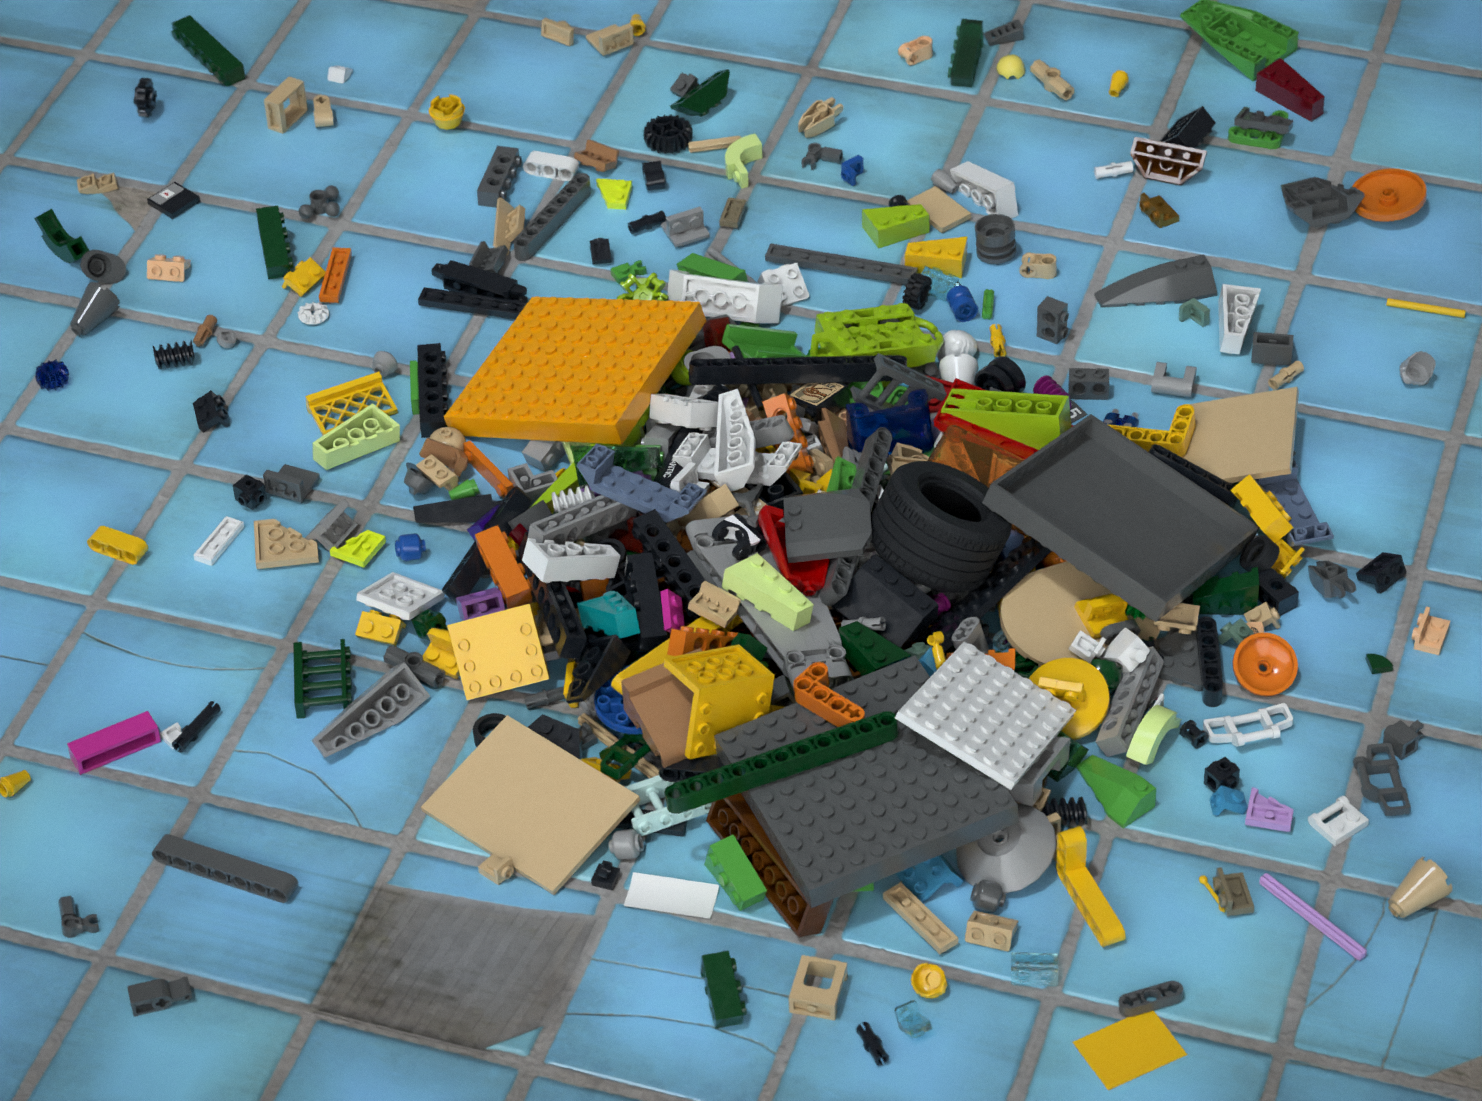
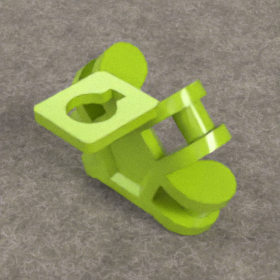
M654 272L648 278H636L630 273L628 279L619 284L626 293L619 295L616 299H657V301H667L669 297L661 293L666 282L660 281L657 278L658 275ZM634 284L636 289L632 292L630 287Z

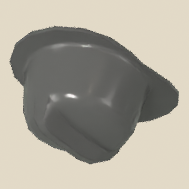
M90 250L81 259L82 272L86 277L95 281L114 284L122 280L126 273L124 261L119 256L111 253Z
M406 463L407 472L404 483L410 488L411 494H426L433 485H436L419 471L415 464Z

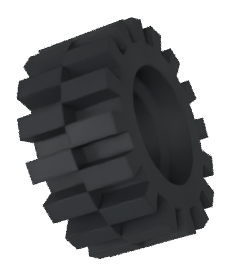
M916 272L912 274L911 278L908 279V284L905 285L906 289L903 291L902 299L904 300L902 302L907 303L910 308L921 310L922 306H925V302L928 301V296H930L932 279Z

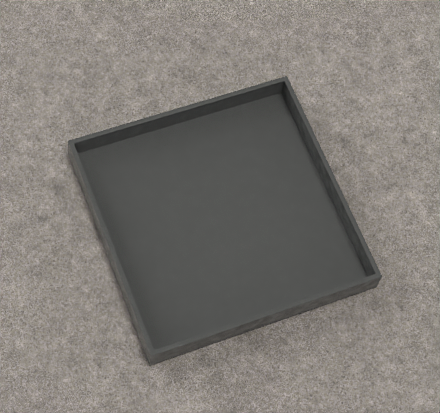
M1092 414L992 482L982 502L991 511L998 513L1007 522L1017 526L1026 535L1036 539L1042 546L1055 552L1061 559L1071 563L1077 570L1084 572L1096 583L1103 585L1112 594L1119 596L1131 607L1138 609L1147 618L1155 622L1160 620L1241 554L1248 543L1254 539L1260 528Z
M912 656L831 690L864 709L865 718L885 711H891L897 715L898 711L923 686L930 676L918 658ZM795 703L714 735L716 752L724 766L837 727L800 704ZM898 721V737L893 741L741 792L811 908L1019 823L1017 803L1004 785Z

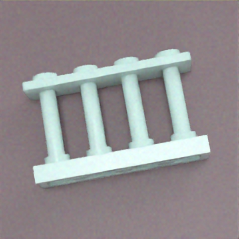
M658 775L626 786L627 789L640 797V801L631 810L635 817L631 819L633 830L642 836L707 814L712 803L680 814H672L667 810V807H664L660 798L665 797V788L676 782L665 781ZM652 802L656 810L643 815L639 806Z

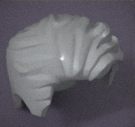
M1423 351L1416 352L1401 363L1399 369L1404 383L1419 386L1429 383L1436 366L1435 360L1430 354Z

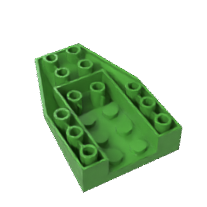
M1199 0L1180 14V17L1253 82L1256 80L1259 71L1279 58L1285 59L1297 50L1298 31L1254 10L1212 0Z

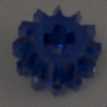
M57 359L54 361L48 360L46 363L41 362V366L36 367L35 378L41 389L46 388L47 391L51 389L56 390L57 388H63L64 384L68 383L69 371L64 362H58Z

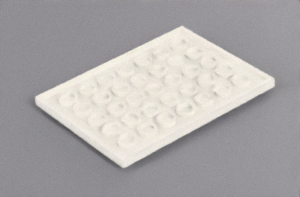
M963 642L898 711L895 719L1012 790L1070 721L1076 709L1071 707L1069 703L1059 700L1049 691L1036 686L1030 679L1018 675L1010 667L1000 664L992 656L977 650L974 645Z

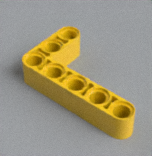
M1189 404L1180 405L1176 409L1169 431L1107 425L1147 452H1149L1153 444H1156L1183 458L1187 453L1196 426L1194 407Z
M1077 826L1057 834L1056 870L1061 882L1099 944L1105 947L1125 940V930L1086 867L1087 838L1083 828Z

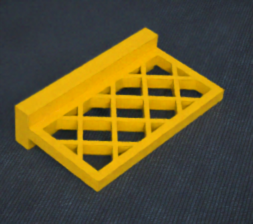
M380 372L305 396L306 409L314 418L323 436L342 424L344 416L352 417L357 414L347 411L350 406L359 408L358 412L368 407L366 405L368 399L376 401L378 408L381 403L389 405L390 409L382 410L388 416L398 413L396 405L382 382ZM382 391L381 397L371 395L374 392ZM359 397L364 398L362 403L353 401V399ZM346 404L343 410L336 408L335 405ZM323 409L328 410L325 416L316 413ZM331 412L341 414L339 419L330 418ZM326 422L335 424L334 428L325 430L324 425Z

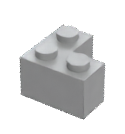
M527 463L508 469V478L513 483V487L518 486L532 498V502L527 510L558 479L553 470L533 475Z

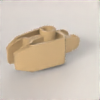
M830 97L825 102L816 100L802 115L798 123V132L804 131L805 137L809 138L832 128L835 125V117L844 109L843 105L838 103L834 106L836 100L833 97Z

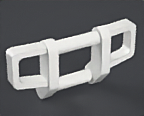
M1281 703L1234 717L1228 715L1220 718L1205 719L1203 721V729L1208 733V739L1211 743L1231 742L1232 745L1238 747L1251 741L1280 738V731L1293 725V716L1287 704ZM1283 713L1286 720L1273 724L1270 715ZM1259 720L1264 730L1242 734V732H1238L1235 725ZM1224 726L1227 734H1214L1211 727Z

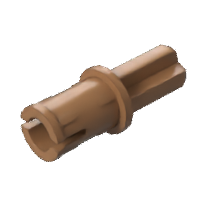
M207 315L204 322L198 326V332L193 339V343L197 347L204 345L207 338L212 335V330L217 324L215 316Z

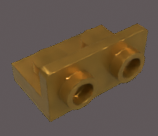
M1145 193L1141 194L1140 210L1159 228L1179 222V215L1160 195L1149 198Z

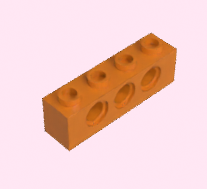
M784 393L762 401L767 418L787 413L786 420L794 431V436L789 442L802 444V448L798 452V458L792 461L786 472L790 475V469L793 468L809 474L814 473L812 469L814 462L811 455H808L807 452L808 442L801 431V428H803L802 421L796 415L795 409H797L795 399ZM781 443L775 444L776 450L779 448Z
M681 626L680 630L671 629L667 655H684L698 648L706 651L729 647L738 633L727 631V635H724V631L713 629L709 633V629L696 628V631H694L693 627Z

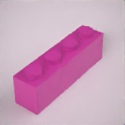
M146 711L69 742L67 746L70 758L81 775L161 742L158 726L150 713Z

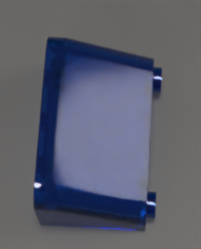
M925 388L909 393L907 405L869 412L868 407L864 403L858 402L846 405L847 439L851 450L854 449L858 453H862L866 439L880 427L886 428L892 435L888 456L892 454L897 443L923 450L922 454L930 452L934 448L929 401Z

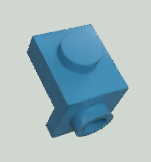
M1222 785L1209 799L1212 813L1215 816H1218L1224 809L1244 814L1248 809L1243 792Z

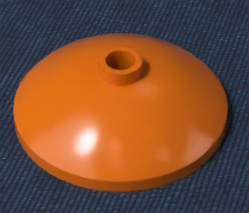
M1256 633L1248 636L1238 645L1233 656V671L1236 679L1243 688L1258 696H1275L1284 692L1290 687L1297 675L1298 661L1295 651L1285 639L1272 633ZM1259 666H1265L1266 671H1261Z

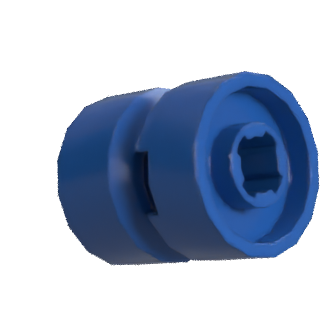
M956 286L947 293L946 300L956 320L966 322L972 320L977 315L978 306L968 287Z

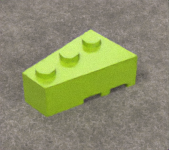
M921 204L862 209V228L878 248H882L929 233V214Z

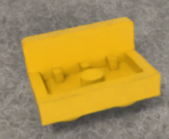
M310 257L305 262L303 260L300 261L295 267L296 270L294 272L289 271L284 276L283 280L285 281L281 287L285 289L290 286L302 297L325 276L326 271Z
M1281 538L1275 543L1279 546L1280 552L1271 568L1285 579L1292 571L1290 566L1295 567L1302 560L1300 555L1305 549L1301 547L1296 552Z
M370 610V612L362 611L355 636L396 646L401 629H405L406 624L396 615L389 614V617L382 616L381 612Z

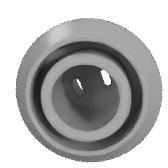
M379 351L374 355L372 362L374 373L380 372L381 376L385 377L396 372L398 368L397 361L391 353Z

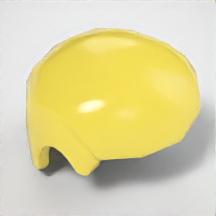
M1006 55L998 61L997 72L1006 79H1009L1010 76H1015L1019 79L1025 74L1024 63L1017 55Z

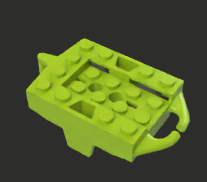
M907 303L855 310L845 309L838 312L816 314L815 334L812 335L810 356H876L878 353L881 355H901L907 358L908 368L935 362L936 354L943 345L944 337L933 323L914 316L915 313ZM919 327L928 329L934 334L935 340L930 334H924ZM882 381L884 387H887L891 381Z

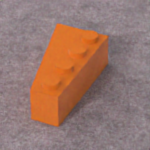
M497 525L474 534L487 569H490L489 571L495 586L501 591L504 605L507 604L508 609L533 603L531 596L533 589L529 579L524 577L525 571L522 564H517L515 560L517 555L514 548H509L508 546L509 540L505 531L501 532Z

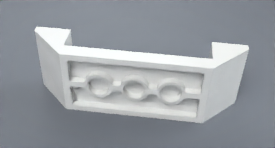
M670 269L667 293L669 298L667 301L700 302L704 315L707 317L727 314L732 320L779 323L783 285L767 282L758 284L689 274L687 271Z
M689 433L674 453L673 460L683 468L689 462L697 463L699 479L716 480L714 476L716 448H711L708 434ZM789 441L782 442L777 451L770 454L755 451V467L746 483L771 486L786 472L802 448V444Z

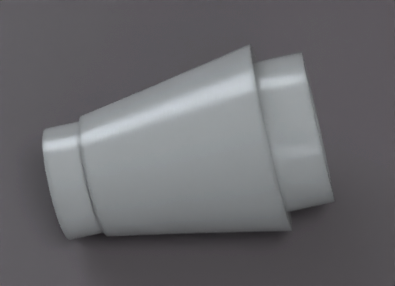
M938 169L931 177L934 186L951 194H954L959 188V185L945 170Z

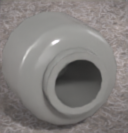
M633 829L616 831L613 834L612 840L609 841L610 852L614 853L619 860L637 858L644 849L642 835Z

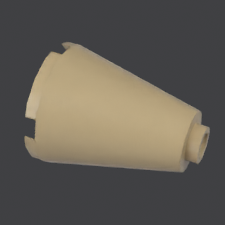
M1425 857L1418 859L1390 897L1388 909L1395 917L1404 918L1448 896L1452 892V884L1447 885L1445 881L1448 878L1446 873L1434 861L1430 859L1424 861Z

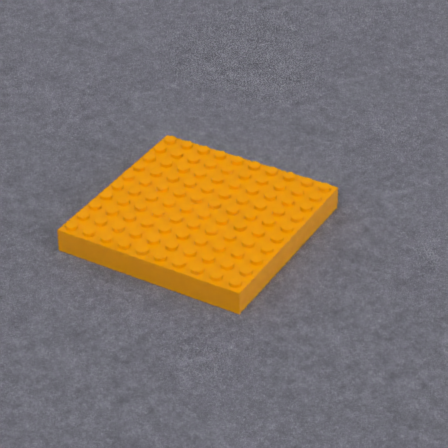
M532 297L444 415L447 427L458 429L464 436L622 445L650 405L651 394L658 393L705 324L706 318L700 302L673 300Z

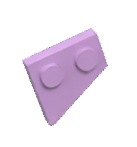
M1252 787L1245 825L1290 832L1294 810L1280 804L1272 797L1268 799L1258 794V789Z

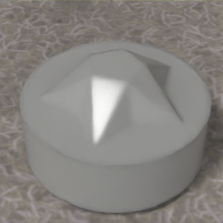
M222 329L219 331L216 340L220 346L232 348L237 341V336L231 330Z

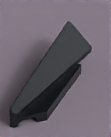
M491 494L413 506L417 523L477 522L493 507L501 504L503 500L492 502Z

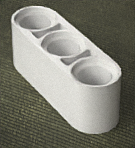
M532 151L523 164V169L530 175L570 181L575 176L580 165L572 157Z

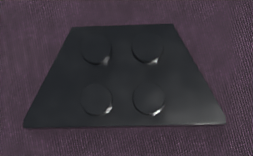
M543 714L527 727L578 759H582V731Z

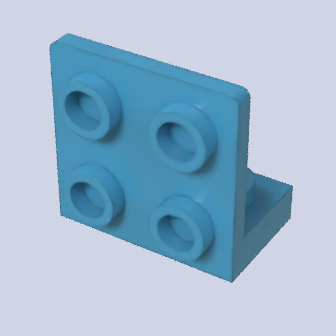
M942 854L896 873L907 889L922 903L945 882L947 884L951 882L956 887H959L964 882Z

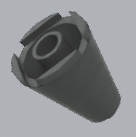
M90 282L86 286L70 322L71 330L77 335H86L120 307L118 306L120 301L117 296L108 288L105 290L100 288V283Z

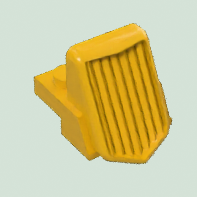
M431 628L427 633L431 643L423 654V660L444 670L445 675L458 679L460 673L449 631Z

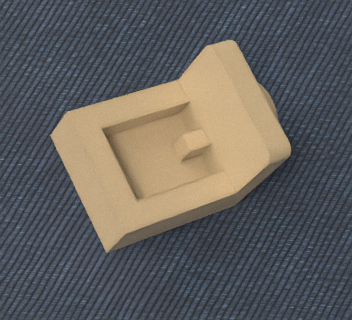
M1267 602L1244 614L1247 623L1262 622L1263 627L1273 624L1276 629L1281 627L1278 621L1280 619L1278 611L1275 607L1271 609Z

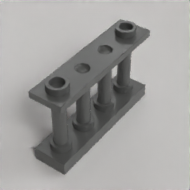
M878 353L874 358L877 372L862 390L854 386L850 388L853 400L858 405H865L901 422L907 428L912 427L917 430V416L929 401L934 398L940 401L945 399L947 394L943 384ZM888 375L893 378L878 398L869 394L883 376ZM899 384L909 385L895 405L886 402ZM915 391L925 393L910 413L902 409Z

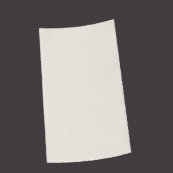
M633 872L629 891L623 906L710 919L719 885Z

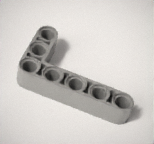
M783 415L750 421L756 439V448L787 442L794 436V431ZM712 427L711 431L703 430L702 434H708L711 448H716L717 427Z

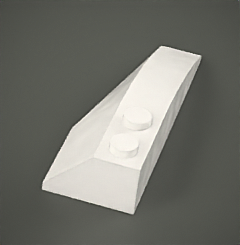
M738 389L719 394L714 476L720 487L726 484L730 491H736L745 486L755 467L756 439Z

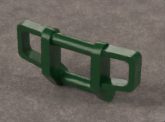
M624 733L623 737L616 743L600 751L599 756L602 760L600 762L601 772L619 780L635 767L641 758L652 751L644 740L643 734ZM637 741L644 744L633 754L622 749L627 744ZM613 760L623 764L619 769L609 766Z

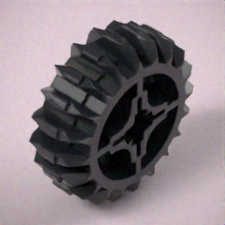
M672 114L669 116L663 115L662 117L657 116L656 119L652 118L650 122L646 123L643 131L647 148H651L652 151L657 150V153L664 152V154L679 153L680 150H685L693 138V130L689 121L685 120L684 117L679 118V115L672 116Z

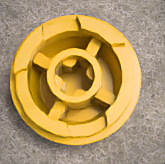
M449 94V97L440 98V96L432 99L429 114L436 126L446 130L458 127L465 111L461 98Z

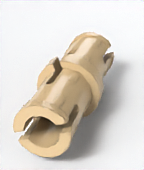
M1295 361L1287 368L1280 369L1277 375L1268 380V385L1271 389L1277 390L1286 382L1290 383L1293 377L1304 371L1303 364L1300 361Z

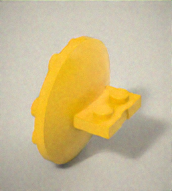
M1059 658L1043 664L1029 677L1033 684L1049 691L1053 696L1069 703L1071 707L1076 709L1073 717L1056 737L1070 738V741L1083 738L1098 728L1106 717L1110 704L1108 685L1100 671L1090 663L1076 658Z

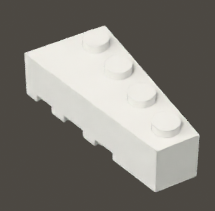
M969 161L950 169L951 177L959 185L958 191L967 198L972 197L977 206L982 205L985 207L987 214H1002L1011 219L1018 216L1014 182Z
M1222 284L1218 300L1220 352L1240 354L1257 307L1260 288Z
M651 394L649 418L658 420L657 423H671L672 426H685V428L699 427V430L711 431L712 427H717L718 402L670 394Z
M528 538L522 561L540 581L550 583L551 581L568 582L570 580L586 581L588 579L604 580L605 578H615L620 554L611 545L584 543L582 547L579 544L568 541L565 542V545L554 544L553 540L536 543L535 539Z

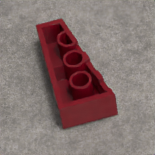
M1279 58L1257 73L1256 92L1310 122L1323 114L1325 96L1282 58Z

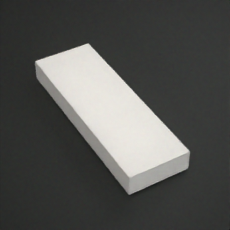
M226 516L193 555L194 560L212 566L242 531L244 522Z

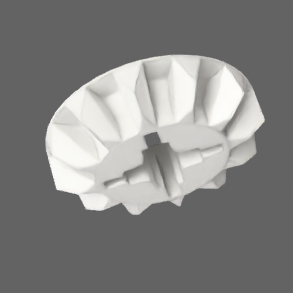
M314 301L311 304L305 303V306H301L298 312L299 320L309 325L322 323L329 316L327 305H322L321 302L314 303Z

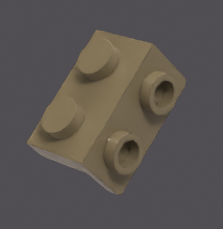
M1222 867L1217 868L1216 877H1213V887L1219 892V905L1221 908L1224 907L1226 915L1254 913V904L1243 872L1224 875Z

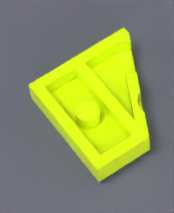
M597 178V188L601 191V196L605 200L607 209L626 210L632 189V181Z
M366 530L357 537L346 540V545L338 549L335 546L330 549V556L365 568L386 543V538L384 535Z

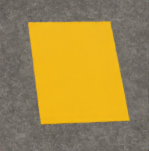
M1154 1010L1127 1017L1072 1042L1107 1090L1188 1055Z

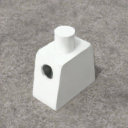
M1124 628L1104 650L1099 659L1116 663V668H1122V673H1130L1139 663L1146 660L1150 649L1136 634Z

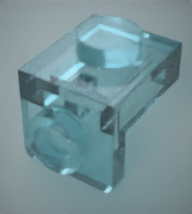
M911 1000L894 1009L899 1029L909 1037H920L925 1032L932 1030L930 1020L919 1013L915 1000Z

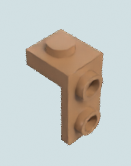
M426 438L419 453L422 458H427L432 454L459 477L468 466V458L463 450L431 438Z

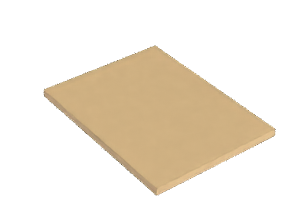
M507 715L421 806V809L424 813L488 854L492 855L494 853L503 860L510 856L513 860V869L555 895L637 805L640 797Z

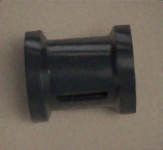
M1193 720L1185 722L1180 728L1179 734L1183 738L1189 739L1194 748L1202 747L1208 740V733L1203 730L1201 731Z

